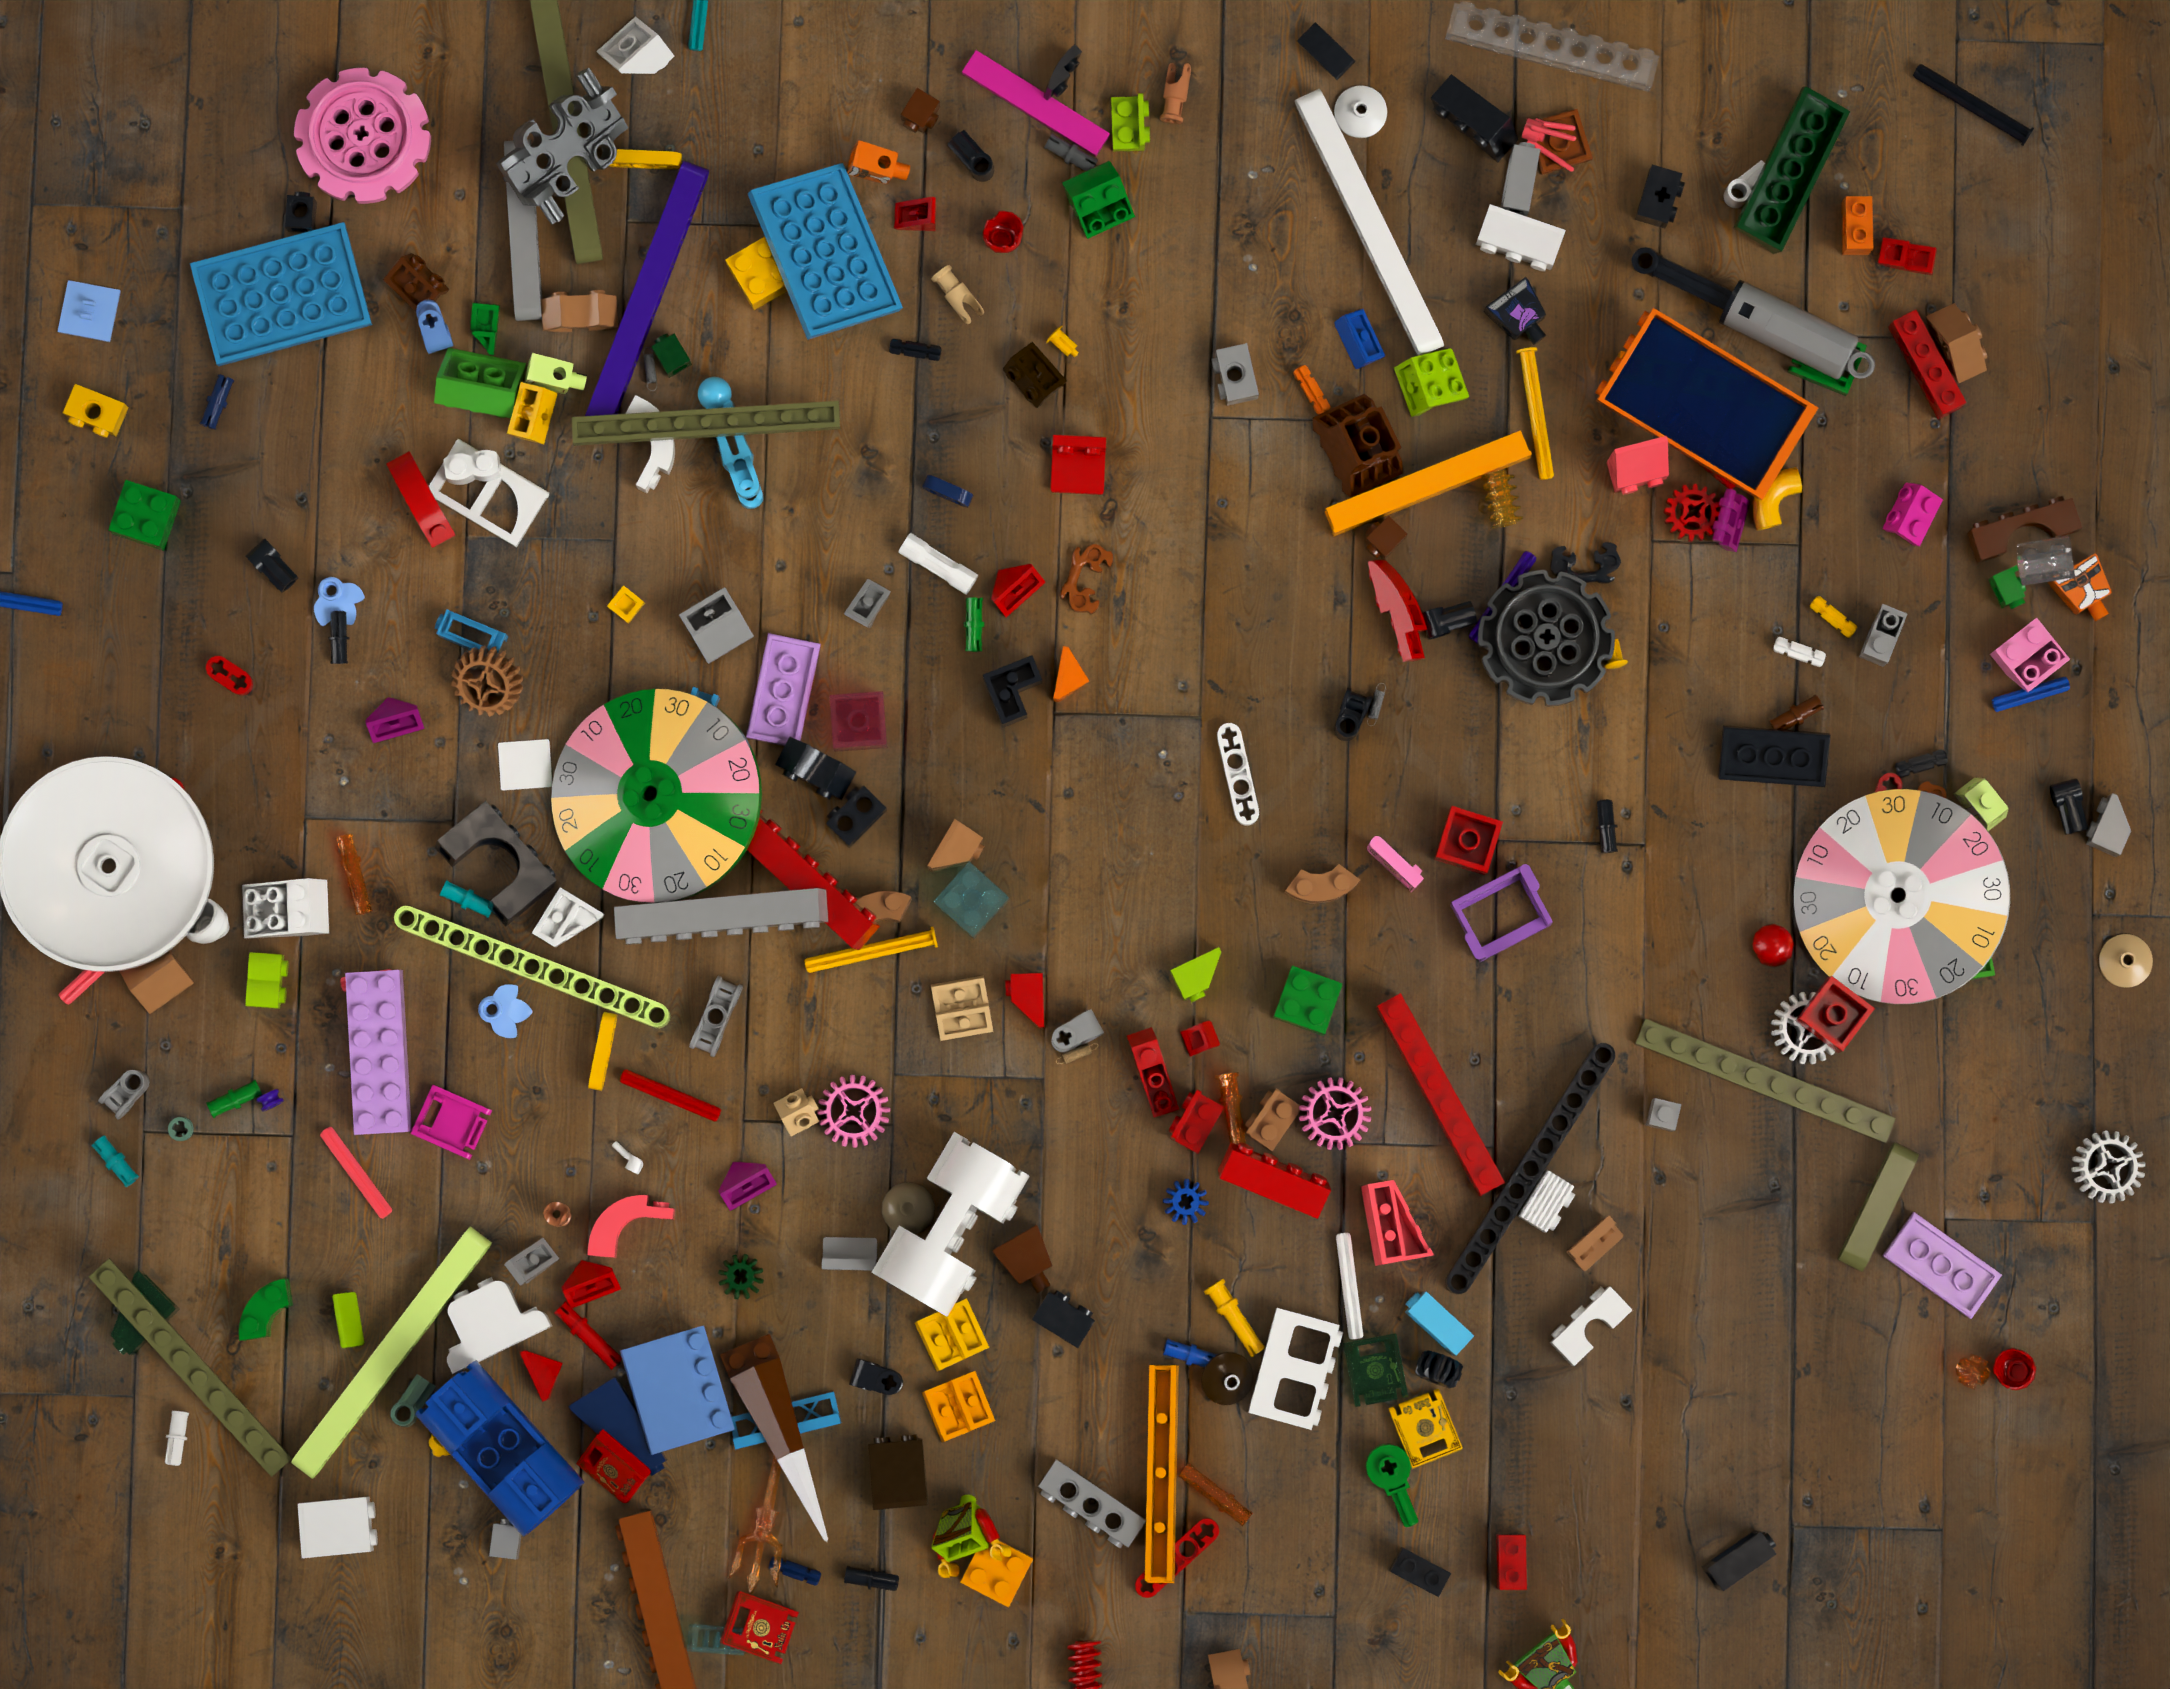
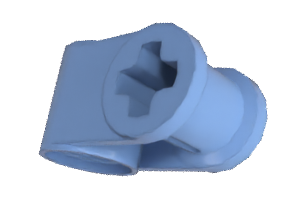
M429 299L421 301L417 305L416 314L428 354L453 347L448 326L444 322L438 304Z

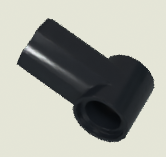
M965 130L958 132L947 146L971 172L974 179L980 182L990 180L994 175V165L991 157L984 153ZM980 162H985L989 165L988 169L984 172H977L975 166Z
M264 538L245 557L283 593L299 577L280 558L281 555Z
M1471 601L1447 608L1438 607L1422 613L1427 627L1425 631L1428 640L1445 636L1451 633L1452 630L1477 623L1476 613Z
M2075 778L2050 785L2051 799L2055 808H2058L2064 834L2087 830L2088 825L2081 803L2083 795L2079 781Z

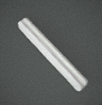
M1339 1233L1336 1235L1348 1336L1349 1339L1363 1338L1351 1235L1350 1233Z

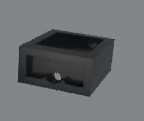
M1754 1530L1702 1566V1569L1716 1589L1724 1591L1774 1557L1776 1552L1773 1548L1776 1547V1544L1768 1533L1765 1534V1532L1762 1533L1761 1531Z

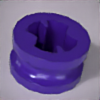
M278 1089L256 1099L258 1103L262 1104V1112L284 1102L283 1098L278 1096Z

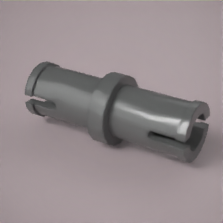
M1053 133L1044 149H1048L1065 159V163H1072L1084 171L1094 168L1098 161L1097 158L1095 159L1078 149V145L1075 143L1071 145Z

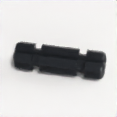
M894 338L891 339L889 346L891 354L900 355V353H904V356L922 359L929 357V360L934 361L940 360L942 351L941 347L937 345L929 347L925 343L902 342V340Z
M1940 749L1932 752L1933 755L1927 753L1908 759L1909 762L1907 763L1905 760L1895 764L1896 774L1903 778L1909 776L1910 772L1916 774L1932 769L1934 765H1937V767L1946 765L1948 763L1947 755L1944 750Z

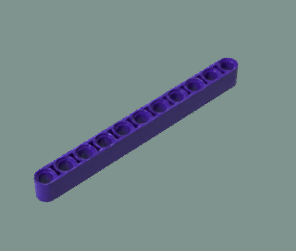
M683 161L585 416L618 414L708 179L709 170Z

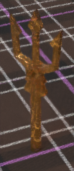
M774 1455L763 1508H756L758 1520H755L756 1529L754 1532L740 1537L729 1578H731L743 1566L741 1558L746 1542L758 1540L752 1573L747 1576L750 1594L754 1592L761 1580L758 1573L765 1542L776 1548L774 1566L769 1571L775 1586L778 1588L783 1545L772 1535V1530L776 1525L773 1522L779 1512L774 1510L782 1468Z

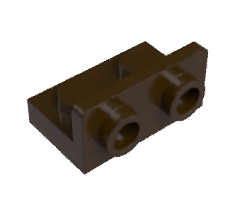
M1033 341L1013 355L1003 367L1007 378L1015 383L1023 392L1024 397L1036 408L1041 406L1049 396L1067 382Z

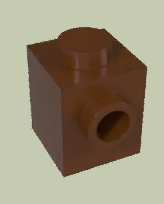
M917 88L901 113V120L904 122L903 126L914 133L918 130L923 134L927 128L932 129L939 118V115L936 113L940 108V101Z
M1388 516L1381 524L1376 521L1365 532L1368 535L1365 543L1368 545L1366 549L1376 559L1380 556L1385 560L1407 537V533Z

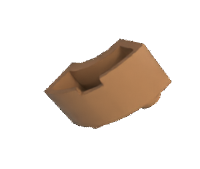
M593 290L589 292V295L568 296L567 292H554L552 297L541 299L543 331L572 332L573 328H589V331H599L618 327L616 296L607 295L604 290Z
M1340 864L1332 871L1323 874H1311L1301 869L1284 894L1304 903H1326L1338 900L1356 887L1360 879Z
M880 891L865 895L855 903L861 909L867 907L877 917L874 920L876 923L889 920L900 923L912 898L900 892Z
M1240 1649L1208 1655L1214 1689H1248L1246 1676L1251 1674L1248 1659L1242 1660Z

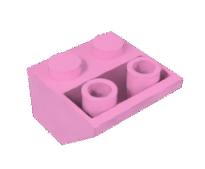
M2035 618L1990 654L2004 673L2026 692L2031 691L2070 660L2038 618Z

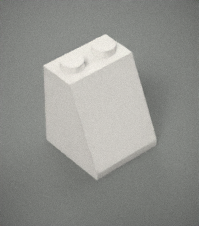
M370 1497L298 1503L302 1558L374 1551L373 1546L378 1544L377 1530L372 1529L371 1518L376 1516L375 1503L370 1502Z

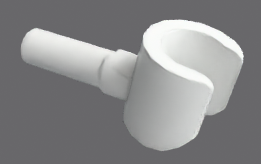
M615 1141L612 1147L629 1160L625 1168L639 1174L643 1167V1161L633 1156Z

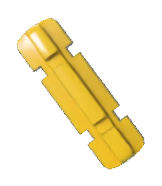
M1817 596L1810 604V608L1816 613H1821L1823 619L1834 628L1841 629L1840 632L1847 638H1850L1857 630V625L1852 621L1848 622L1846 620L1847 617L1831 604L1828 606L1826 604L1827 601L1821 596Z

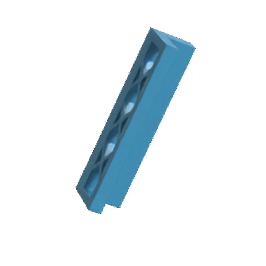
M834 1392L792 1402L793 1407L800 1406L808 1411L803 1422L797 1423L800 1433L842 1423ZM830 1398L833 1409L832 1415L822 1417L813 1411L819 1401ZM813 1402H814V1404H813V1406L811 1407V1409H809L808 1407L804 1406V1404H808V1403H813ZM750 1413L731 1417L735 1430H732L735 1449L766 1442L761 1432L755 1433L758 1429L757 1425L750 1435L739 1437L736 1421L747 1419L756 1424ZM811 1413L818 1417L815 1419L808 1420Z

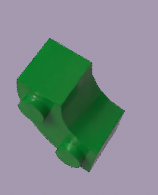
M284 1278L273 1281L262 1287L251 1297L241 1315L239 1341L271 1337V1325L275 1316L283 1309L293 1306L289 1279Z

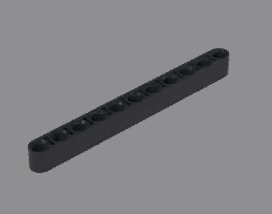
M1600 1043L1590 1050L1448 1273L1445 1285L1451 1293H1465L1473 1284L1613 1064L1616 1055L1611 1045ZM1599 1048H1603L1609 1053V1059L1606 1063L1599 1062L1595 1057V1053ZM1584 1071H1590L1594 1074L1595 1081L1591 1086L1585 1085L1581 1080V1075ZM1574 1093L1579 1096L1580 1105L1578 1108H1571L1567 1104L1569 1094ZM1555 1116H1561L1565 1119L1566 1127L1563 1131H1558L1553 1127L1552 1121ZM1541 1139H1548L1552 1144V1149L1548 1154H1544L1538 1149V1142ZM1527 1161H1532L1537 1166V1173L1534 1176H1528L1524 1173L1523 1166ZM1512 1184H1518L1523 1189V1194L1519 1199H1514L1509 1194V1188ZM1499 1206L1505 1207L1509 1213L1507 1220L1504 1222L1498 1221L1494 1215L1495 1209ZM1489 1229L1493 1232L1494 1240L1491 1244H1484L1481 1241L1480 1233L1482 1230ZM1469 1252H1475L1479 1255L1480 1262L1476 1267H1470L1465 1261V1257ZM1456 1274L1462 1275L1465 1279V1286L1461 1290H1456L1451 1285V1279Z

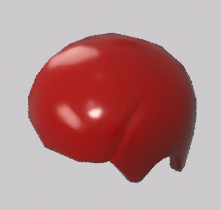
M999 211L994 218L986 221L982 234L985 245L995 253H1009L1020 245L1024 227L1021 218L1015 213Z
M1773 923L1762 926L1755 933L1752 943L1753 951L1763 965L1778 967L1784 965L1792 957L1793 939L1789 931L1783 926Z
M2011 1348L2002 1351L1995 1358L1993 1372L2002 1386L2011 1390H2020L2027 1388L2035 1380L2036 1365L2033 1358L2027 1352Z

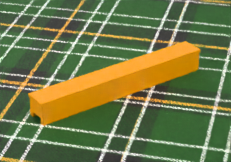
M1521 430L1327 507L1325 514L1332 529L1333 537L1530 459L1532 453L1527 447Z
M1149 1365L1145 1581L1147 1583H1174L1179 1377V1366Z

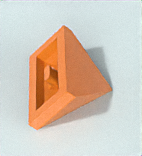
M1063 646L1053 697L1054 702H1060L1089 682L1071 650L1066 646Z

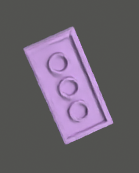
M768 633L746 738L785 746L789 737L801 741L821 644Z
M1912 1212L1882 1255L1969 1319H1972L2002 1276V1274L1915 1212Z

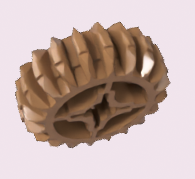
M484 645L480 649L474 647L469 652H464L461 659H458L455 663V668L451 675L454 678L451 686L457 688L454 696H462L460 705L467 702L470 705L469 711L476 708L479 715L486 711L489 717L493 716L495 712L500 715L505 710H510L514 703L519 700L520 693L523 690V685H521L523 676L518 674L520 666L512 665L514 657L507 659L505 657L506 650L500 654L497 653L496 646L492 647L490 651ZM476 665L486 666L484 669H470L471 667ZM499 692L505 693V694H503V695H501V696H497V697H491V696H489L490 693H497V694H498Z

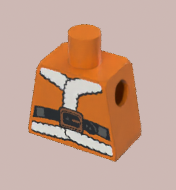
M858 140L852 148L846 171L851 176L888 184L892 177L906 181L910 165L897 162V152ZM878 163L884 164L885 169L881 168Z
M2096 553L2048 582L2050 587L2075 615L2088 609L2096 622L2109 614L2101 600L2112 592Z

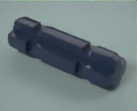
M777 1556L771 1558L768 1569L771 1571L783 1572V1575L800 1581L806 1580V1583L814 1586L818 1585L821 1578L820 1571L808 1570V1567L788 1560L785 1562Z

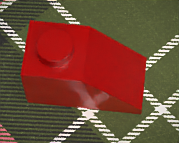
M1043 973L1010 974L1011 980H1005L1006 996H1011V1003L1039 1029H1043Z

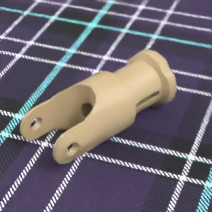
M947 265L938 271L931 280L937 282L946 294V300L966 324H970L971 318L964 310L962 302L969 304L980 316L984 314V310L963 282L960 283L951 272L952 267Z

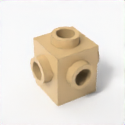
M802 1088L773 1103L790 1136L820 1122L815 1114V1111L819 1110L813 1096L807 1097Z

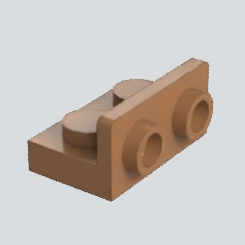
M1277 1088L1273 1093L1268 1090L1260 1102L1264 1106L1258 1115L1253 1112L1244 1125L1249 1128L1245 1134L1271 1152L1300 1112V1105L1281 1093Z
M1608 1215L1566 1253L1583 1271H1587L1623 1238V1234L1615 1226L1616 1222Z

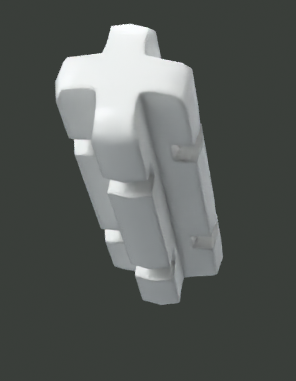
M1782 637L1776 639L1773 647L1774 652L1782 655L1787 653L1788 657L1805 663L1810 661L1811 665L1817 667L1823 665L1826 654L1822 651L1815 650L1814 652L1811 647L1793 641L1789 643L1788 639Z

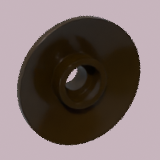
M1234 1352L1216 1355L1206 1364L1201 1377L1203 1391L1211 1401L1220 1405H1232L1241 1401L1249 1393L1253 1384V1370L1250 1363L1243 1356ZM1234 1377V1382L1231 1385H1227L1228 1379Z

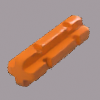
M1306 365L1298 367L1293 372V375L1297 381H1301L1300 386L1310 403H1314L1313 408L1315 412L1319 415L1328 411L1331 406L1327 399H1323L1324 394L1314 377H1310L1311 372Z

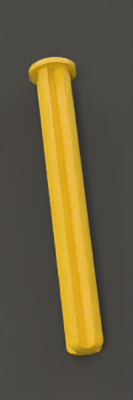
M1537 347L1517 350L1516 354H1520L1539 478L1540 480H1548L1553 478L1554 472L1535 358Z
M931 927L930 931L863 945L860 950L850 948L806 958L805 967L807 972L811 973L935 945V948H937L934 927Z

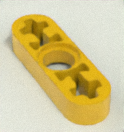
M617 149L616 158L609 166L676 170L680 169L682 165V154L671 151Z
M603 1013L589 1078V1089L603 1090L616 1029L617 1014Z

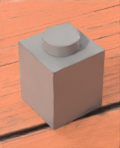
M1657 1098L1652 1099L1646 1126L1670 1132L1675 1131L1681 1104Z
M501 1518L500 1523L493 1524L489 1556L516 1560L519 1559L522 1535L508 1519Z

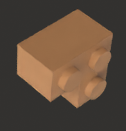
M1954 303L1926 316L1930 335L1942 349L1945 363L1958 384L1987 371L1985 364L1987 353L1979 340L1982 339V333L1977 324L1972 325L1966 311L1961 312Z

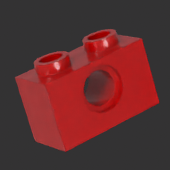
M1496 1534L1497 1589L1527 1590L1526 1535Z

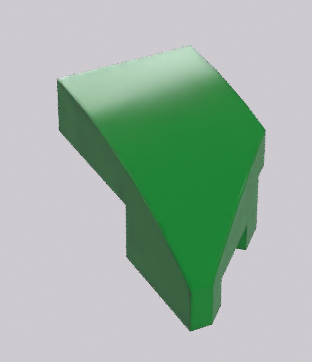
M474 302L472 303L470 330L474 337L485 347L489 355H495L500 305Z

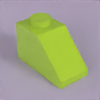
M1219 947L1170 970L1184 1001L1190 999L1192 1003L1206 996L1204 991L1208 990L1221 955Z

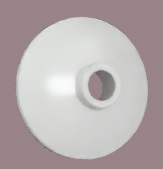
M1354 86L1345 90L1337 99L1334 109L1335 120L1339 128L1347 135L1355 138H1367L1376 134L1383 127L1387 117V106L1381 94L1375 89L1367 86ZM1360 105L1366 108V112L1363 114L1358 113L1356 110Z

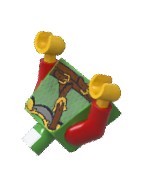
M1561 1619L1563 1626L1560 1629H1556L1552 1624L1551 1629L1554 1633L1548 1635L1514 1664L1506 1661L1509 1665V1670L1505 1673L1499 1670L1498 1673L1507 1681H1510L1517 1689H1575L1568 1681L1576 1673L1574 1667L1578 1663L1576 1644L1570 1634L1569 1625L1564 1619Z

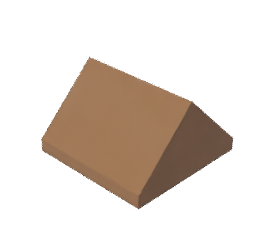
M171 950L149 963L119 971L129 990L149 1014H152L194 984Z

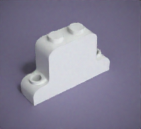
M492 1277L478 1283L479 1289L471 1293L466 1289L454 1295L455 1301L450 1303L448 1315L461 1343L448 1349L450 1353L447 1356V1363L452 1374L466 1369L475 1360L481 1362L552 1327L549 1317L546 1313L538 1311L537 1307L522 1313L510 1286L503 1281H493Z

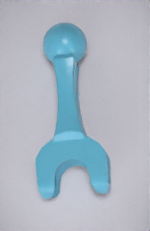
M709 377L700 384L698 399L706 409L735 407L731 401V388L724 379ZM744 435L734 436L738 449L737 455H733L726 436L716 437L722 465L730 473L741 505L747 509L758 507L763 502V493L753 466L754 454L748 446ZM756 496V498L753 501L746 500L747 498H752Z

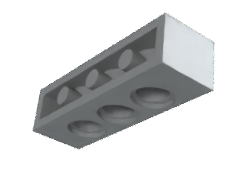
M1057 1459L1038 1486L1042 1489L1040 1495L1052 1503L1056 1499L1065 1505L1062 1510L1074 1518L1079 1514L1087 1519L1085 1523L1087 1527L1096 1533L1103 1530L1110 1535L1107 1540L1120 1549L1123 1544L1126 1547L1130 1546L1146 1522V1519ZM1070 1482L1075 1485L1076 1494L1072 1498H1065L1061 1495L1060 1488L1064 1483ZM1087 1498H1094L1098 1501L1099 1507L1096 1512L1087 1513L1084 1511L1083 1502ZM1110 1513H1116L1121 1517V1524L1115 1529L1109 1528L1105 1523V1519Z

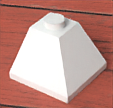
M636 16L596 51L620 73L655 74L660 69H663L674 57L660 36Z

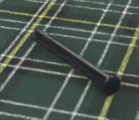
M1919 64L1913 73L1915 79L2022 142L2021 146H2024L2034 129L2033 127L2029 129L1923 64Z

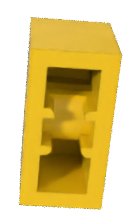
M521 382L507 434L544 445L558 393L544 387Z

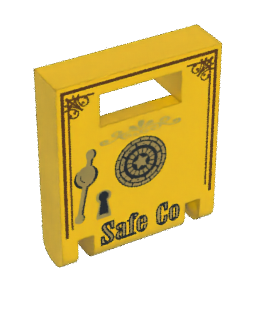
M1439 1389L1433 1390L1436 1401L1432 1402L1429 1393H1425L1398 1404L1402 1413L1398 1416L1393 1406L1388 1408L1403 1448L1410 1458L1412 1469L1463 1449ZM1444 1439L1447 1449L1424 1458L1422 1457L1419 1448Z

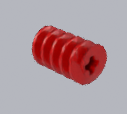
M1100 1640L1075 1641V1643L1067 1646V1649L1075 1651L1074 1655L1068 1657L1069 1661L1075 1662L1074 1666L1068 1668V1671L1076 1673V1676L1068 1679V1682L1076 1684V1687L1072 1689H1099L1102 1687L1101 1682L1095 1681L1096 1678L1102 1676V1672L1094 1669L1102 1665V1661L1094 1659L1095 1656L1101 1654V1650L1094 1648L1095 1645L1101 1643Z

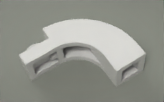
M635 395L626 414L660 411L648 401ZM674 440L650 441L651 456L636 483L639 490L648 493L650 488L654 490L661 477L658 474L659 471L667 475L670 474L675 458Z

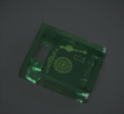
M1396 1333L1343 1343L1355 1407L1361 1406L1359 1395H1364L1365 1405L1397 1400L1396 1388H1401L1402 1398L1408 1397ZM1384 1342L1385 1352L1360 1357L1358 1346Z

